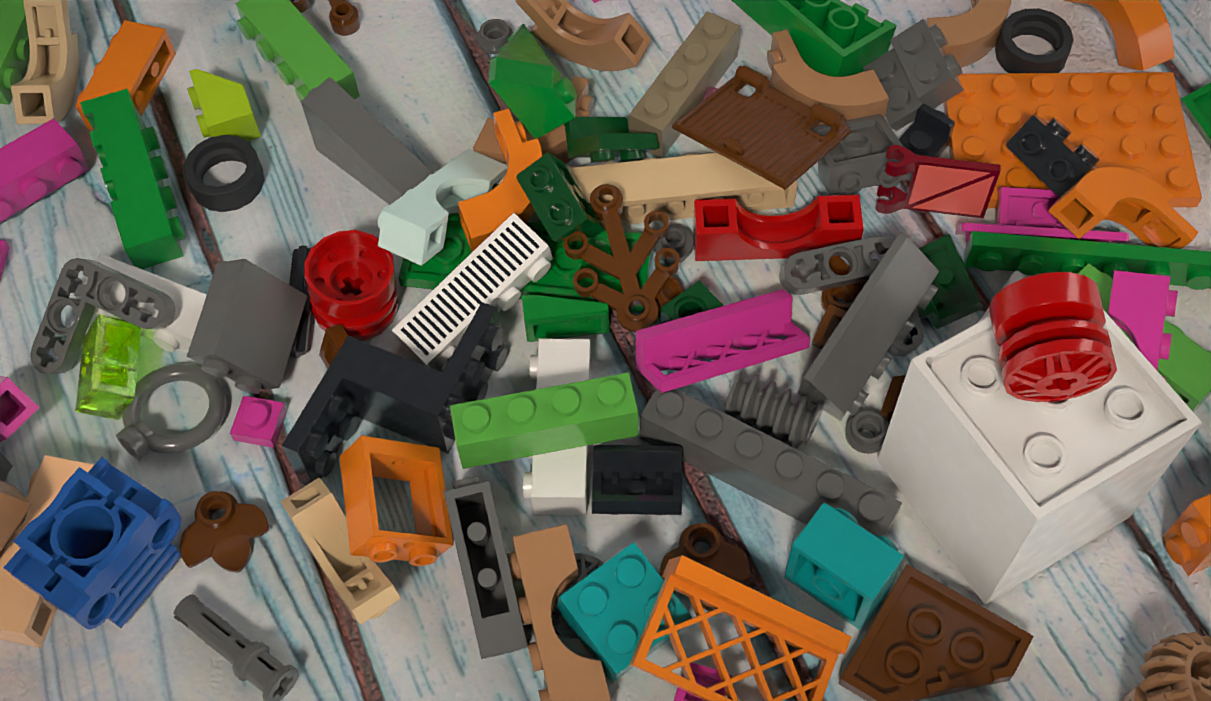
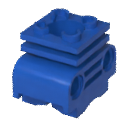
M101 457L88 472L79 467L65 482L52 503L15 538L13 542L20 549L3 568L16 580L84 628L94 629L107 619L122 628L182 556L176 550V547L171 544L181 527V515L171 502L165 498H160Z

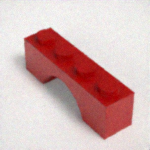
M859 195L818 196L804 209L780 216H763L751 213L742 208L736 199L694 200L693 239L695 261L786 259L800 252L861 240L864 231Z

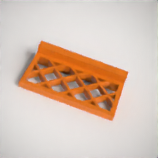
M683 555L668 561L662 575L665 580L629 665L705 701H738L732 684L754 675L763 701H783L796 695L798 701H822L838 655L846 653L852 636ZM674 590L690 598L696 617L674 625L667 607ZM701 603L713 608V610L705 613ZM724 613L732 618L738 637L717 645L707 618ZM663 618L666 629L657 632ZM699 622L709 649L686 657L677 630ZM744 623L755 628V630L747 633ZM766 633L774 638L780 657L760 665L750 638ZM668 634L678 661L661 667L646 660L653 640ZM741 642L751 669L729 677L720 651ZM786 643L797 648V650L789 652ZM807 653L822 660L815 679L801 684L792 658ZM711 655L721 681L705 688L696 683L689 663ZM783 663L793 689L772 697L762 671ZM681 667L684 677L671 671ZM724 687L727 697L714 691ZM808 689H811L810 694H809L808 699H807V696H806V694H805V691L808 690Z

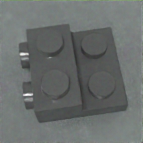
M924 19L892 38L890 42L893 49L863 67L864 71L872 69L875 71L887 93L889 101L885 116L895 131L913 122L917 110L922 104H926L934 109L964 91L957 77L963 71L953 54L949 53L946 55L943 46L948 44L946 37L937 24L930 27Z
M881 114L846 120V126L850 127L851 133L818 161V175L830 195H855L862 188L879 185L890 188L897 185L901 180L907 179V174L892 177L885 173V165L888 161L899 162L896 159L889 160L886 158L887 149L892 145H903ZM828 125L816 126L812 131L824 137L831 131V127Z

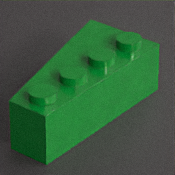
M128 89L80 102L83 114L93 129L89 134L93 147L96 149L103 166L100 170L112 199L110 204L122 244L133 266L145 269L183 257L180 240L186 239L179 217L172 216L171 210L177 208V204L171 187L169 185L164 187L163 179L169 178L162 156L156 157L154 151L161 149L154 127L146 128Z

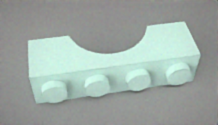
M467 149L455 159H451L444 167L434 174H430L426 180L413 189H409L391 205L383 208L378 218V227L380 228L378 246L422 266L443 249L448 215L459 212L458 202L493 190L505 177L508 170L507 165L471 149Z

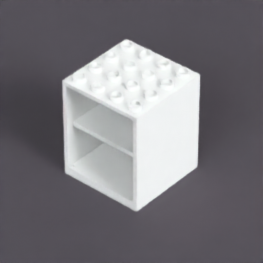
M1105 311L1106 323L1103 328L1108 330L1117 371L1112 380L1098 390L1076 398L1055 402H1032L1019 400L1009 395L1002 381V367L998 359L1001 347L998 346L995 340L990 316L911 359L878 457V462L984 605L1130 518L1202 423Z

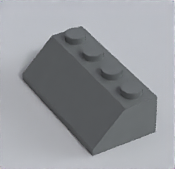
M902 232L898 234L803 377L799 387V395L808 396V401L815 405L819 402L824 403L823 410L839 421H842L847 411L854 416L857 414L869 395L862 390L868 379L872 376L879 380L893 359L886 355L893 341L902 345L916 324L909 319L916 306L925 310L939 289L932 284L939 271L908 236Z

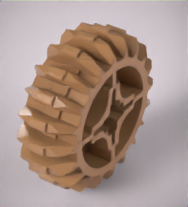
M1197 632L1171 635L1161 639L1160 643L1152 645V650L1144 653L1145 663L1139 668L1145 680L1139 686L1146 693L1147 701H1211V638L1208 635L1200 636Z

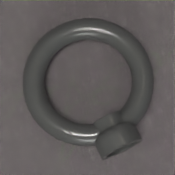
M176 364L156 369L141 378L128 393L122 410L125 428L116 434V438L124 449L139 461L150 451L177 453L194 448L214 434L222 423L226 412L224 388L215 376L204 372L197 366ZM174 381H188L202 387L208 395L209 408L203 420L190 431L176 436H161L155 434L141 420L140 411L146 397L156 388Z

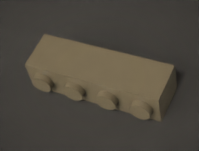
M707 11L629 114V133H657L659 149L648 151L647 153L658 158H664L681 133L673 129L672 125L709 96L738 56L740 25Z

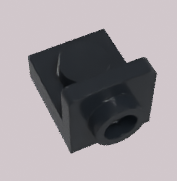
M922 104L917 110L914 123L899 138V141L906 149L916 155L939 157L949 146L955 122L943 112Z

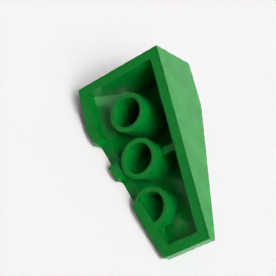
M521 24L510 35L508 43L499 49L500 53L490 60L488 83L536 139L575 118V99L578 96L572 82L567 77L564 78L544 48L525 24Z

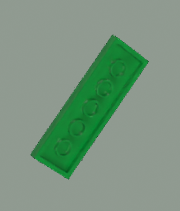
M459 214L448 215L443 249L422 266L405 258L402 259L398 276L400 286L434 290L472 253L460 223ZM527 222L526 225L549 246L553 259L550 261L551 266L547 273L536 282L532 280L520 290L521 295H539L600 302L592 297H582L576 293L573 285V276L578 270L583 268L592 269L597 274L599 283L623 294L620 280L581 259L574 260L569 258L565 254L563 240L559 243L553 241L543 223ZM606 230L593 239L586 235L588 244L613 256ZM624 232L629 252H631L642 233ZM573 241L569 244V248L572 250H578L583 246L581 241ZM652 251L636 275L640 290L648 280ZM583 278L579 281L578 285L587 288L594 281L590 278ZM634 305L629 311L643 312L644 308L640 305Z

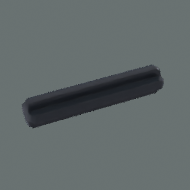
M305 245L294 249L292 253L289 285L307 295L289 355L292 358H300V356L307 353L311 303L305 280V260L311 248Z

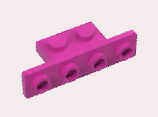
M1010 187L998 189L996 225L961 223L956 226L955 231L956 235H966V242H969L972 231L1117 244L1129 241V233L1093 230L1088 231L1078 239L1048 211L1060 198L1052 190Z

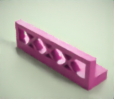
M782 289L637 330L636 369L661 393L808 349L810 347V337L791 322L793 296ZM781 335H784L788 338L785 340L773 339L774 337H778ZM744 347L750 348L751 350L745 351L738 350L737 348ZM708 358L714 359L715 361L706 362L700 361V359ZM670 369L678 372L664 375L661 371Z

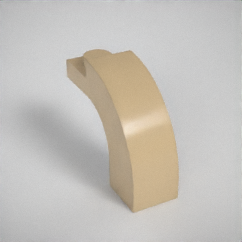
M23 0L30 44V59L24 79L11 85L16 123L44 124L53 118L59 122L69 113L77 87L79 73L77 33H71L67 0Z
M320 478L280 501L329 582L359 625L369 619L383 615L390 605L401 599L393 584L375 562L371 561L369 557L350 555L346 516L332 492Z

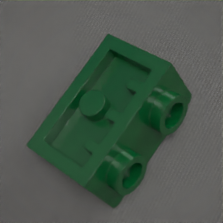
M549 152L517 174L516 178L553 241L559 243L575 231H580L593 239L605 230L567 164Z

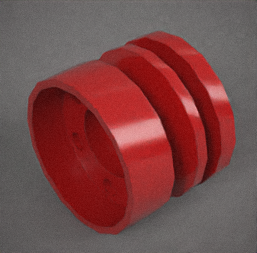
M358 230L338 231L323 237L311 248L305 260V280L310 295L313 316L322 330L325 331L326 328L341 324L348 336L364 341L381 334L393 323L398 311L394 260L390 251L378 246L379 239L373 234Z
M1071 272L1043 273L1016 281L1004 287L993 297L989 306L995 340L998 346L1001 347L998 359L1002 367V381L1009 395L1019 400L1032 402L1062 401L1098 390L1112 380L1117 371V366L1111 349L1112 345L1108 330L1103 328L1106 319L1095 281L1086 275Z

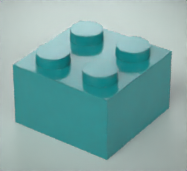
M824 502L793 542L784 578L861 631L891 589L905 556L898 552V548L891 540L879 534H871L859 526L855 517L841 508L834 509Z
M635 542L558 598L556 607L557 611L593 659L601 661L604 674L611 683H614L633 668L629 664L664 582L663 578ZM672 593L667 607L673 623L676 625L691 619L692 616L676 595ZM663 618L657 632L666 629ZM668 634L653 640L647 657L670 640Z

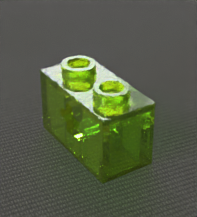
M98 314L83 338L75 412L115 420L120 419L122 412L127 409L135 398L140 327L123 319Z

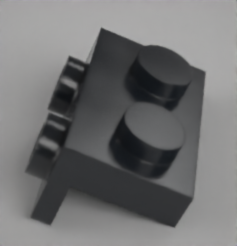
M1032 115L1007 142V148L1058 197H1061L1086 174L1099 168L1096 163L1100 158L1084 144L1081 143L1077 147L1067 138L1071 131L1054 117L1049 121Z
M595 445L593 447L592 514L682 515V448L680 446Z

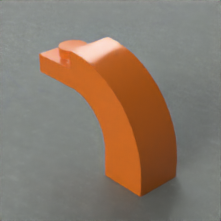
M1065 0L1091 5L1102 13L1110 25L1115 39L1119 66L1144 71L1175 58L1169 23L1159 0Z
M509 108L493 113L494 133L508 167L505 177L493 190L458 202L459 220L471 252L481 245L513 213L527 224L535 211L516 176L542 157L541 146L538 138L527 141L521 121L514 122Z
M1110 166L1092 170L1066 191L1048 210L1078 239L1102 220L1114 221L1125 226L1147 246L1182 249L1192 242L1198 234V231L1168 204L1174 196L1172 193L1151 178L1122 167Z

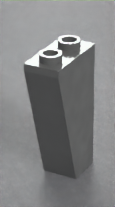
M330 77L318 87L313 88L301 100L316 150L389 205L402 197L409 189H413L426 180L430 174H434L432 170Z
M479 477L457 480L452 483V490L444 491V496L481 659L527 649L528 646L490 482L480 483Z

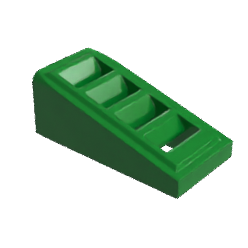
M521 295L527 342H536L539 339H561L609 332L607 303L539 295Z

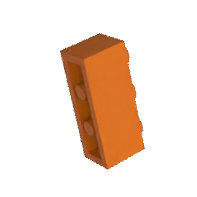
M124 20L117 34L112 37L110 46L101 62L95 66L93 76L86 88L77 98L75 107L88 130L93 131L88 119L83 114L80 102L123 89H128L142 117L176 55L166 29Z

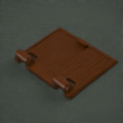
M745 65L739 66L732 79L672 125V128L784 190L851 133L850 127L846 126L844 115L821 103H815L812 107H809L771 88L770 80L767 76ZM747 84L755 88V92L748 98L738 93ZM821 122L831 127V131L824 137L812 131Z

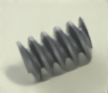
M743 369L729 392L724 413L735 419L741 413L740 421L749 426L757 420L756 429L765 434L773 427L772 437L779 441H782L789 434L788 445L795 449L803 442L806 445L820 419L824 403L819 402L809 411L807 410L808 396L803 395L793 404L791 403L792 389L787 388L779 397L775 396L776 382L771 381L762 390L759 388L760 375L755 374L746 383L743 381Z

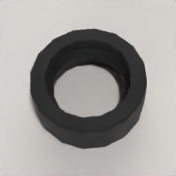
M1031 8L1014 12L1003 23L995 47L997 61L1008 73H1059L1064 69L1073 45L1072 29L1063 18L1051 11ZM1020 35L1041 37L1048 41L1056 52L1048 55L1027 53L1017 47L1012 39Z
M215 136L198 143L188 153L183 165L184 178L198 204L212 211L228 212L238 210L250 204L260 193L264 183L263 168L256 151L249 142L236 136ZM238 161L246 164L245 172L238 180L228 185L215 187L205 185L202 182L204 174L211 167L221 162Z

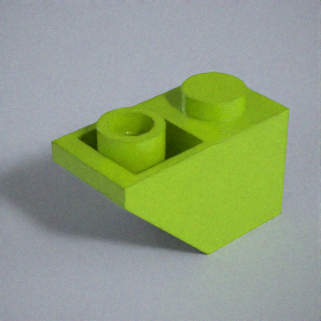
M199 69L189 71L194 86L187 88L194 109L201 108L203 114L196 116L204 138L230 135L250 141L261 137L242 84Z

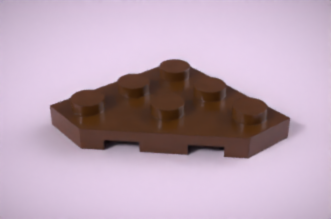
M906 564L838 684L866 701H920L1010 681L1034 636Z

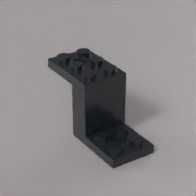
M481 302L443 372L347 336L282 444V448L300 483L308 485L318 478L327 477L331 473L336 462L337 451L344 440L347 441L352 437L356 429L357 417L427 446L437 447L440 451L449 454L456 441L450 405L485 399L488 391V380L492 372H498L505 361L507 348L504 347L503 327L500 325L498 308Z

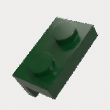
M575 117L564 123L568 158H590L591 163L613 161L615 160L614 157H620V162L643 160L644 152L659 149L657 133H629L626 117Z
M950 234L919 248L939 271L932 282L939 289L925 310L916 306L921 319L928 317L935 328L939 329L983 309L968 271Z

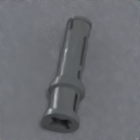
M193 594L183 598L176 606L173 613L175 615L174 619L181 622L208 646L233 665L232 669L235 677L241 681L248 680L263 692V700L280 701L293 688L298 678V670L292 665L284 666L270 654V648L265 643L251 642Z

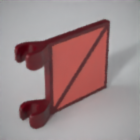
M892 145L887 149L886 158L889 160L896 159L899 162L888 161L885 165V173L892 177H898L912 172L906 193L896 186L886 188L879 185L877 196L887 197L890 200H877L875 208L881 214H890L901 209L984 218L1001 172V165L916 155L903 146Z

